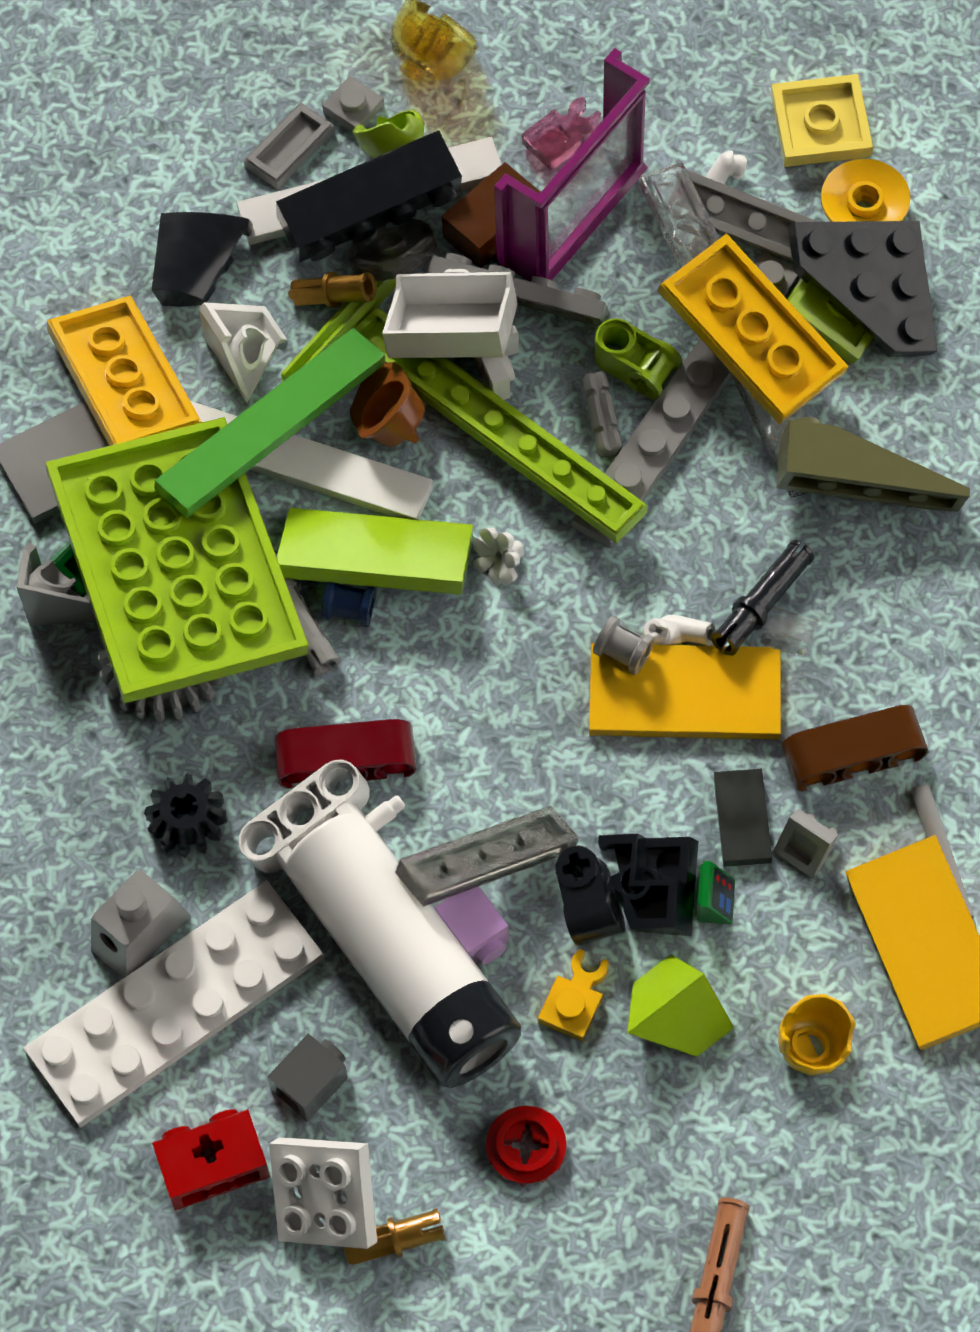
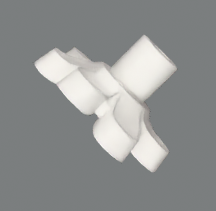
M492 527L481 529V537L474 539L473 549L478 554H481L482 557L475 559L473 564L481 573L489 571V578L497 586L501 583L507 586L517 579L514 567L520 564V558L524 555V547L520 541H514V537L509 532L498 534L495 528Z

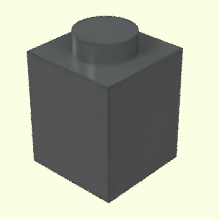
M308 1033L267 1076L270 1089L308 1122L348 1079L346 1066L343 1063L346 1057L327 1039L319 1043Z

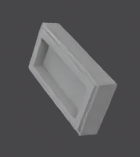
M300 102L244 159V166L278 190L335 132L334 125Z

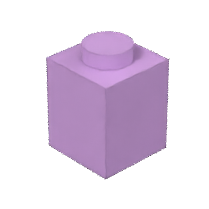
M475 880L434 907L435 911L474 963L480 961L483 965L489 964L506 950L505 944L509 942L508 924Z

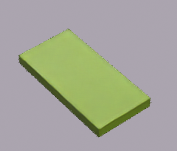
M289 508L277 560L283 577L287 579L462 595L472 544L473 524Z

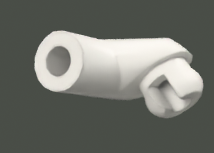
M733 151L721 153L705 177L722 184L726 183L728 176L740 179L745 173L747 159L744 155H734Z
M668 615L661 619L654 618L649 620L643 627V636L649 634L655 637L654 645H679L691 642L710 646L712 644L711 635L716 631V626L706 621L679 615Z

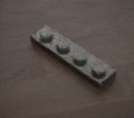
M548 806L404 857L399 860L395 873L424 907L557 858L565 849L577 846L579 837L552 806Z

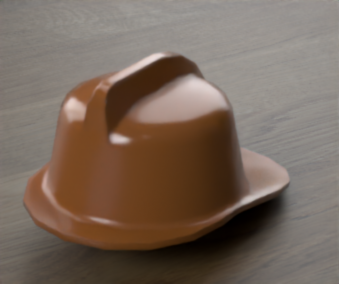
M387 362L360 383L349 410L351 420L359 436L363 439L371 438L385 447H395L405 440L417 444L420 439L416 428L425 413L424 402L412 388L403 368L396 362Z

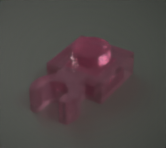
M579 97L571 102L568 113L564 117L554 109L522 133V144L552 171L571 157L584 143V136L582 134H591L601 123V113L596 111L592 116L586 118L579 116L586 110V99Z

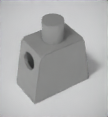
M140 869L121 885L92 916L91 951L120 977L125 978L141 967L191 915L174 897Z

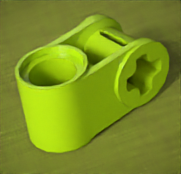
M620 318L604 321L596 331L594 361L596 365L604 372L623 381L631 389L651 400L658 399L663 391L661 386L671 371L678 370L683 363L681 355L673 346L648 335ZM610 344H617L622 346L624 349L611 350L606 346Z

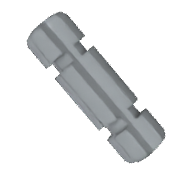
M600 371L588 373L583 378L585 397L588 400L587 406L593 434L596 438L597 453L600 457L616 456L622 449L620 432L617 429L618 423L612 396L609 393L608 377L604 372Z

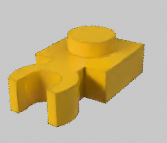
M579 949L571 960L572 979L568 980L557 975L538 1016V1023L583 1042L603 999V994L592 990V987L605 980L608 974L609 962L606 959H602L599 968L595 972H586L581 968L585 958V951Z

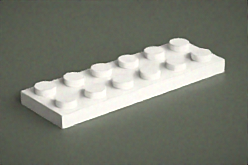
M266 880L23 1048L76 1124L81 1128L324 959V955Z

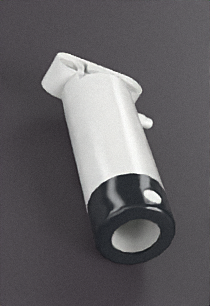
M342 759L333 760L322 766L249 821L242 828L239 835L240 850L260 871L275 873L283 869L438 1083L447 1088L464 1085L492 1068L508 1054L521 1036V1025L377 833L378 830L393 820L397 813L405 808L404 802L399 796H394L389 801H384L365 816L361 810L367 804L370 797V789L366 780L350 762ZM353 779L352 788L348 793L341 796L334 795L335 786L340 781ZM314 808L313 817L308 823L295 825L296 816L301 810ZM267 837H274L275 843L273 848L266 854L257 855L256 849L258 844Z

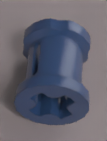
M327 582L322 599L321 618L330 620L332 616L356 620L359 621L361 626L369 627L376 602V587L367 586L366 589Z

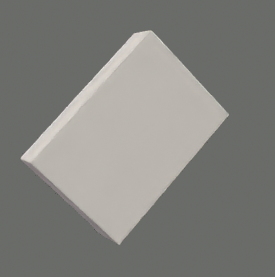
M447 269L444 273L397 274L396 291L382 333L388 358L504 357L518 305L512 273H469L466 269Z

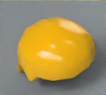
M826 994L806 995L792 1005L781 1020L778 1031L779 1051L783 1054L787 1064L794 1070L809 1076L831 1074L845 1062V1058L852 1052V1038L856 1027L855 1020L842 1001ZM808 1034L816 1036L822 1042L823 1052L821 1056H818Z

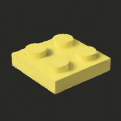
M858 74L771 84V99L784 167L872 157L873 144Z

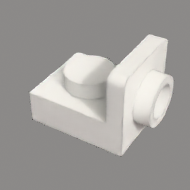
M514 325L511 327L504 357H474L475 364L485 386L503 400L510 398V382L515 380L514 370L508 356L519 352V334Z

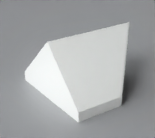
M204 302L199 308L204 339L245 402L248 403L277 346L285 342L287 338L265 306Z

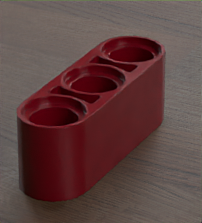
M386 719L293 728L279 732L275 735L274 739L278 784L284 788H292V784L301 783L325 764L341 759L353 764L366 781L387 779L388 774L404 773V777H410L416 772L413 727L406 720Z

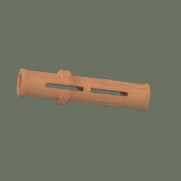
M728 1197L718 1199L717 1214L707 1249L700 1287L694 1289L691 1299L692 1303L695 1304L690 1332H721L725 1312H729L732 1309L734 1299L729 1294L739 1257L745 1221L750 1209L746 1202ZM729 1233L722 1265L719 1267L725 1235ZM717 1284L710 1318L707 1319L714 1285Z

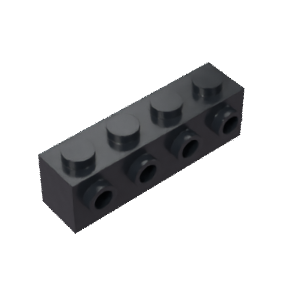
M437 130L276 201V214L299 263L309 258L311 261H318L331 255L335 251L336 246L350 240L352 243L362 242L373 236L377 228L390 222L393 225H400L409 221L417 214V210L431 204L433 207H441L448 204L461 191L462 175L440 131Z

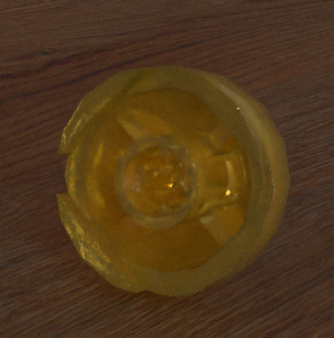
M405 0L392 24L390 37L393 53L402 62L399 68L400 71L419 83L423 81L424 77L433 81L450 80L460 74L478 50L479 46H475L477 43L475 37L444 13L441 18L427 14L431 7L430 5L417 0Z

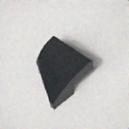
M205 212L161 213L151 289L162 306L185 307L202 305L204 302L207 303L216 289L217 279L226 273L233 263L234 259L231 256V252L241 236L249 237L252 233L253 224L250 219Z
M640 834L599 835L598 845L600 850L615 849L619 872L611 877L615 890L624 898L625 905L623 911L630 929L645 933L692 936L699 841L692 837L645 838Z

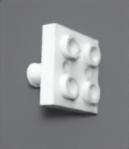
M281 1137L269 1143L278 1241L368 1249L377 1243L368 1143ZM295 1187L298 1188V1193L300 1194L301 1198L296 1196L294 1192ZM319 1218H322L324 1220V1224L319 1220Z

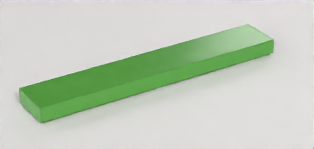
M352 328L155 480L154 490L188 518L385 364L386 355L356 329Z

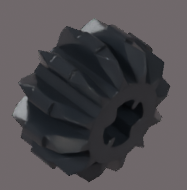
M188 773L185 774L182 784L176 785L174 780L167 777L165 781L167 791L163 792L152 789L150 797L154 805L146 807L144 811L146 820L151 822L147 828L149 835L153 840L161 839V849L166 853L176 847L178 843L180 855L184 858L188 856L190 845L196 844L197 849L205 854L208 850L205 837L210 840L220 841L222 832L218 826L226 824L228 821L226 810L221 808L225 803L223 795L219 791L211 792V782L206 778L194 786L192 775ZM191 810H194L193 816L188 815ZM182 813L184 815L181 819H178L177 814Z

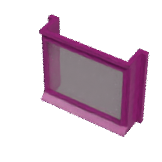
M614 48L604 59L603 121L545 188L538 194L506 173L494 186L497 265L514 271L530 282L533 276L553 280L648 168L643 162L646 91L644 89L650 83V78L622 62V52Z

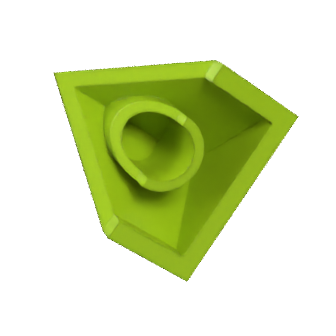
M672 954L633 983L627 1027L628 1034L693 1055L697 1058L734 1029L731 1020L705 974Z

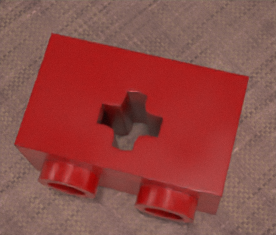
M236 1109L219 1112L209 1119L210 1123L190 1129L189 1126L173 1128L165 1132L161 1136V1140L152 1143L175 1211L271 1177L248 1109L238 1112ZM207 1148H213L216 1153L217 1160L213 1163L207 1164L204 1158L203 1151Z

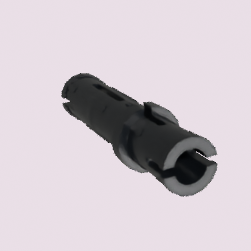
M790 541L787 548L746 596L737 598L732 605V613L711 635V641L719 651L728 642L730 645L725 649L724 654L729 656L735 655L749 635L766 624L770 610L806 567L813 562L814 554L806 544L797 554L795 551L800 547L801 541Z

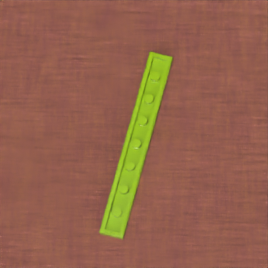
M378 307L354 328L386 355L385 363L396 362L403 368L412 388L423 401L616 544L647 514V504L446 357L388 358L382 334L388 315Z

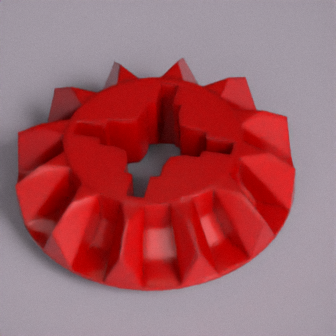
M517 1106L503 1112L492 1123L487 1134L486 1151L490 1165L494 1167L503 1180L508 1179L520 1184L522 1187L530 1183H544L555 1171L560 1170L566 1154V1136L560 1122L551 1113L536 1106ZM526 1127H530L533 1143L544 1148L533 1150L530 1158L527 1159V1164H523L520 1150L512 1148L511 1145L513 1142H521Z

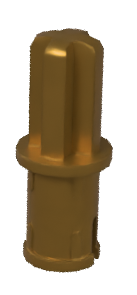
M327 272L323 277L294 279L291 282V289L288 291V295L297 306L326 304L329 308H335L343 302L373 301L377 289L375 278L371 273L339 276L336 272Z
M435 1208L432 1211L394 1221L393 1217L387 1218V1224L376 1227L377 1243L368 1249L343 1247L349 1264L356 1265L394 1253L397 1254L398 1258L403 1257L402 1251L440 1240L444 1241L446 1236L443 1225L422 1230V1228L441 1223L438 1208Z

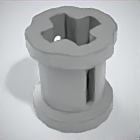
M611 616L596 639L593 653L599 657L606 654L628 666L629 673L637 675L652 651L655 637L649 634L643 637L620 625L619 618Z

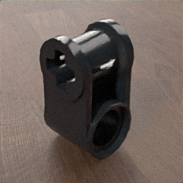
M578 845L565 849L557 859L555 871L564 904L563 913L566 926L574 944L581 946L624 932V916L616 897L608 865L600 858H597L587 847Z

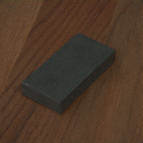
M762 768L714 772L713 778L723 867L771 863L772 853Z

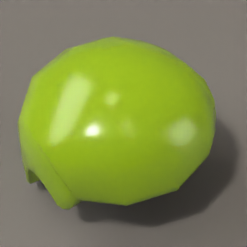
M410 109L399 112L388 119L379 116L376 127L366 129L363 125L359 124L354 128L352 134L362 151L373 159L423 137L425 123L418 112Z

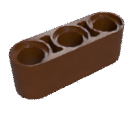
M910 705L894 706L803 730L789 736L781 744L796 789L801 792L807 791L806 786L822 782L823 786L852 779V774L868 770L869 774L898 767L899 761L914 758L915 762L920 761L929 753L914 708Z

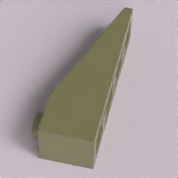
M802 417L796 420L790 419L780 436L776 486L778 489L958 512L970 497L969 487L840 427L822 424L816 418Z

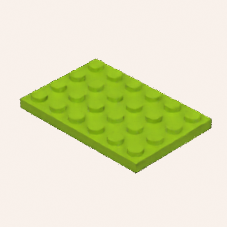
M225 417L45 462L46 472L124 704L308 655L307 639L246 473L188 518L154 490L155 480L227 425Z

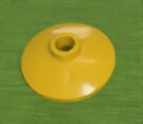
M855 159L837 166L826 177L821 190V205L824 214L830 222L903 221L909 210L911 196L906 180L892 166L874 159ZM867 201L872 204V207H860L857 203Z

